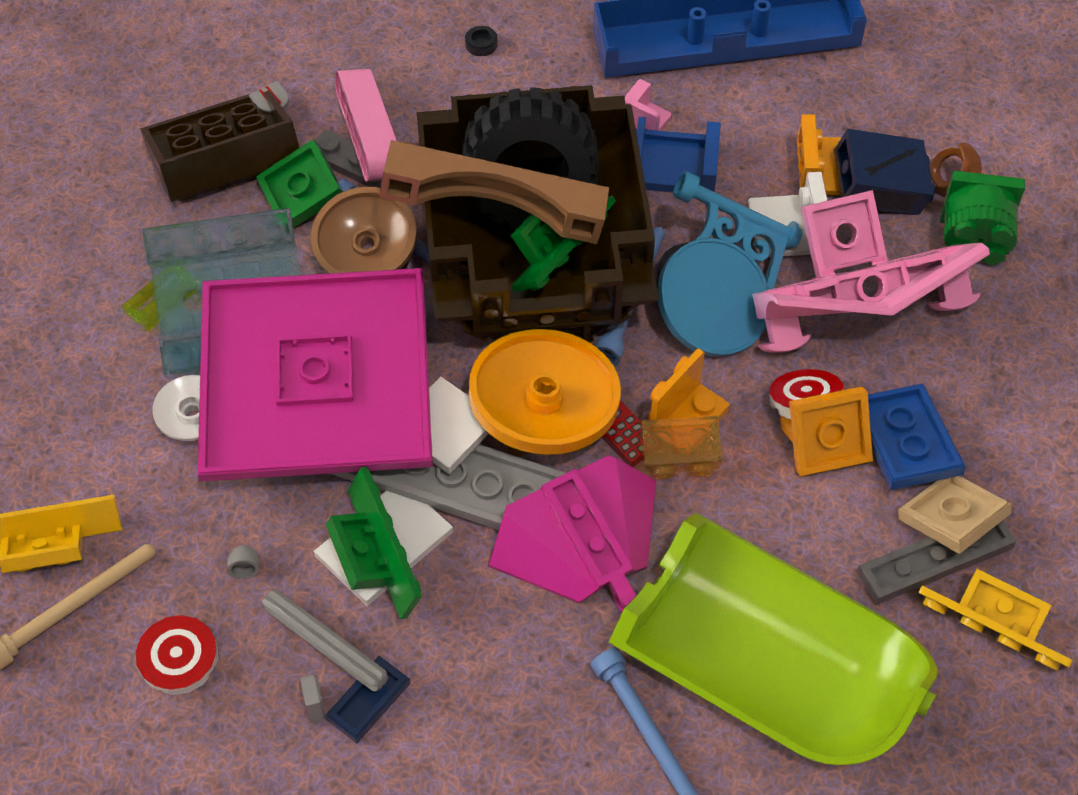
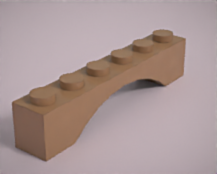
M391 140L379 197L413 205L450 196H474L494 199L514 205L533 214L548 224L561 237L597 244L605 221L609 187Z

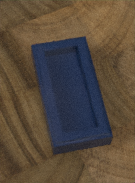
M378 656L374 662L386 670L388 675L386 684L379 691H372L359 680H356L325 715L328 722L356 744L411 684L410 678L381 656Z

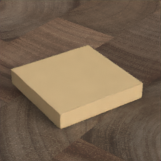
M961 476L937 480L899 508L898 514L899 520L960 554L1011 514V503Z

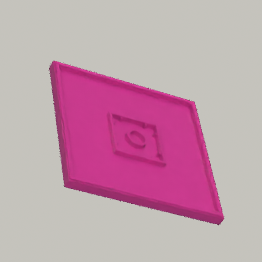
M423 268L203 281L198 478L200 482L358 472L361 467H368L369 471L433 467Z

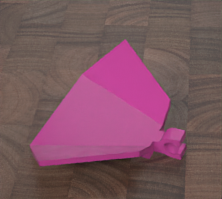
M608 455L579 470L574 469L541 485V489L506 505L488 567L576 603L583 602L602 588L609 586L612 597L622 613L624 608L637 596L625 576L645 570L648 567L656 481L623 461Z

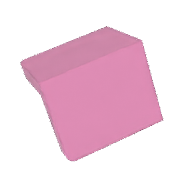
M639 79L625 96L626 104L632 105L635 128L638 129L639 117H646L645 128L647 130L661 131L671 119V112L650 103L651 84Z

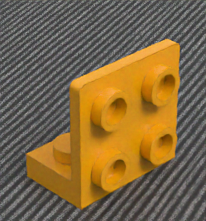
M801 114L797 136L799 186L805 187L808 172H821L826 195H841L834 156V148L841 138L822 137V129H816V117L814 114Z
M699 348L690 357H682L677 363L673 375L666 382L660 381L650 395L652 404L648 415L650 420L649 431L662 445L683 459L694 450L730 409L729 402L701 384L705 352Z

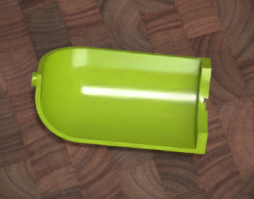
M694 513L683 521L670 548L659 564V567L665 570L661 577H658L654 585L647 582L639 594L624 608L609 640L610 644L792 751L808 759L825 764H858L882 755L900 740L916 714L922 717L926 716L937 696L929 691L938 675L937 665L929 652L909 633L877 612L698 513Z

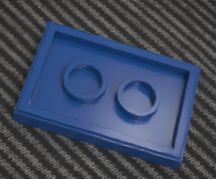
M923 383L868 394L872 451L890 490L964 475L965 464Z

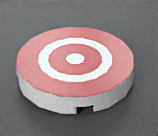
M800 369L787 372L776 378L770 385V405L773 409H778L779 415L791 419L789 401L844 390V383L838 376L828 371Z
M184 615L165 617L152 624L141 636L136 649V665L145 683L170 695L189 693L202 686L210 678L209 674L213 671L214 666L216 667L219 659L217 642L209 627L197 618Z

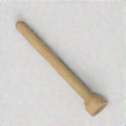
M151 544L141 546L9 636L6 633L0 636V671L14 662L13 657L19 653L18 649L152 559L156 552L154 546Z

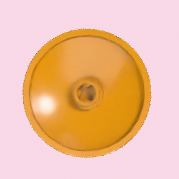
M532 329L501 337L479 354L471 369L468 394L474 416L491 436L512 448L524 452L553 455L585 448L600 439L610 429L618 413L621 386L618 374L611 361L603 352L588 341L561 331Z

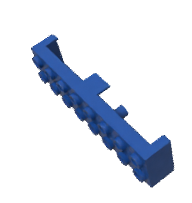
M610 0L594 3L593 31L604 76L607 78L861 46L867 18L860 0Z

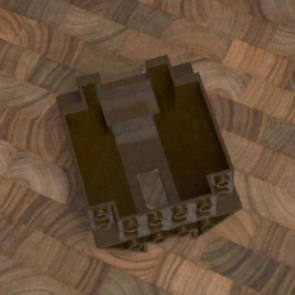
M592 85L541 89L542 94L549 95L551 90L560 93L563 102L571 99L579 105V113H586L590 119L591 128L595 130L599 156L600 171H598L597 185L609 187L608 197L613 196L616 202L606 212L608 216L604 221L598 243L584 242L573 248L568 253V261L554 269L548 275L550 278L548 283L536 291L526 289L514 292L511 288V285L530 266V263L511 237L515 229L510 228V223L504 221L502 224H498L492 221L491 213L482 214L476 207V199L472 200L469 196H450L425 202L435 319L445 324L449 321H454L463 326V332L483 341H486L488 337L496 341L501 337L523 330H553L581 327L582 339L591 343L594 341L593 334L602 328L607 327V329L611 330L629 319L632 309L639 305L649 306L659 300L653 266L655 238L632 105L626 104L624 95L594 98ZM530 90L521 91V93L530 92ZM509 92L451 96L452 109L416 112L419 146L462 155L465 130L469 121L475 120V112L483 105L489 108L490 99L496 95L501 94L505 98L509 96ZM525 140L507 147L498 156L497 162L549 174L560 165L564 156L558 149L546 142Z

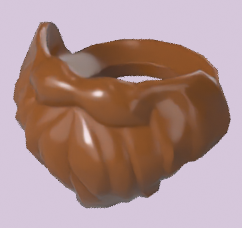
M959 143V148H944L934 157L930 166V175L933 182L937 185L935 186L937 194L946 195L950 181L942 179L940 168L944 160L950 156H958L963 161L961 171L982 174L980 156L969 143Z

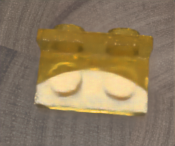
M718 416L641 421L644 457L643 474H652L654 479H668L674 477L675 472L690 471L691 476L704 477L712 475L714 473L713 470L719 469L723 459Z

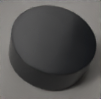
M487 26L471 28L465 35L467 51L475 56L492 54L498 46L497 33Z

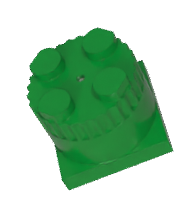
M953 171L940 212V223H945L944 244L946 247L982 243L989 248L990 255L980 261H985L989 265L1004 262L1006 255L1010 254V251H1013L1016 246L1018 207L1025 191V179Z

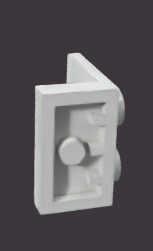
M808 172L805 187H800L799 195L757 197L748 200V208L786 226L794 221L799 224V228L803 229V236L798 246L794 249L791 247L785 249L783 256L811 255L801 207L827 201L822 173ZM754 237V242L759 239L765 240L767 242V240L764 238Z

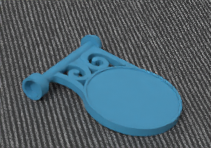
M684 171L675 184L673 197L685 203L690 202L692 198L703 202L707 209L706 220L698 237L674 252L663 266L657 287L659 295L658 305L668 329L683 345L693 351L699 348L705 352L706 356H730L751 346L763 333L766 327L765 319H757L752 294L774 289L784 251L789 247L794 249L798 246L803 236V229L799 228V224L794 221L786 226L699 185L700 178ZM718 210L730 215L734 220L735 230L730 237L726 236L721 229L723 227L724 232L732 229V220L728 217H720L718 219ZM753 237H761L767 240L766 242L765 240L759 239L753 243V247L758 248L760 253H756L751 248V240ZM771 247V259L766 276H764L757 263L767 259Z

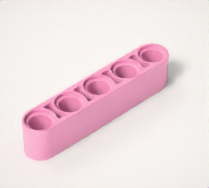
M371 69L336 71L335 86L337 98L366 182L382 181L391 140H397Z

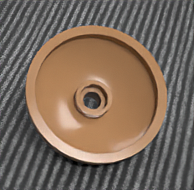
M378 187L353 188L333 197L318 212L311 229V247L318 264L327 274L401 269L410 259L417 242L416 221L407 203L379 197L381 188ZM373 244L372 248L363 249L365 245Z

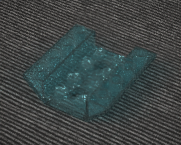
M290 208L142 229L147 265L152 270L162 338H159L164 375L200 370L202 306L196 310L188 309L185 306L184 296L188 291L196 289L202 292L203 281L301 275Z

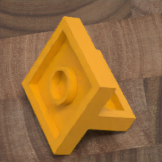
M862 386L789 401L791 419L780 416L781 429L793 443L795 468L800 476L873 461L868 391Z

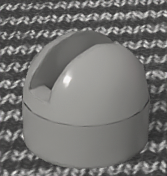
M246 545L235 547L230 552L227 560L228 574L236 579L255 577L259 573V556L255 549Z

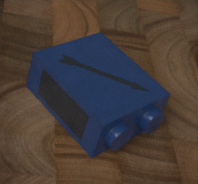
M847 128L834 148L841 197L873 190L877 210L910 215L921 214L927 204L933 200L935 185L931 181L930 159L926 155L924 140Z

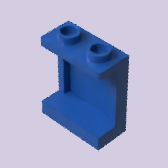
M639 117L636 134L646 190L673 192L680 175L684 171H688L700 178L699 185L715 192L721 122L707 121L706 135L647 130L645 128L646 117Z

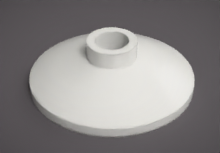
M187 375L176 378L167 383L155 397L152 408L155 423L160 431L170 438L180 441H195L199 438L200 375ZM190 411H198L193 416H186Z

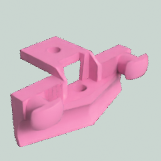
M872 190L801 207L816 278L752 294L757 319H765L770 341L759 344L758 347L767 353H784L802 347L811 338L810 333L802 334L798 316L851 312L893 316L936 288L939 300L927 303L930 308L948 312L968 307L974 304L981 296V292H972L968 270L971 269L972 265L990 255L989 248L982 243L960 244L888 261ZM841 224L848 225L852 231V238L847 244L840 243L836 236V231ZM869 262L870 265L869 268L847 273L835 274L834 272L837 269ZM869 276L874 277L878 283L877 293L872 297L867 296L862 287L864 280Z

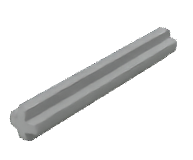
M271 590L263 598L262 604L268 613L369 689L379 691L386 684L388 675L385 669L280 591Z

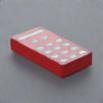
M620 400L615 421L601 438L626 464L634 467L660 449V441Z

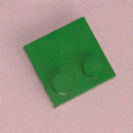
M314 139L256 176L280 226L286 232L318 213L329 200L344 192L320 146Z

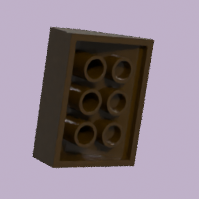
M270 90L263 93L272 113L263 112L258 109L257 105L251 102L249 94L140 128L163 187L171 202L175 200H189L195 197L196 193L208 189L219 190L225 188L230 182L242 178H256L257 175L300 148L293 121Z

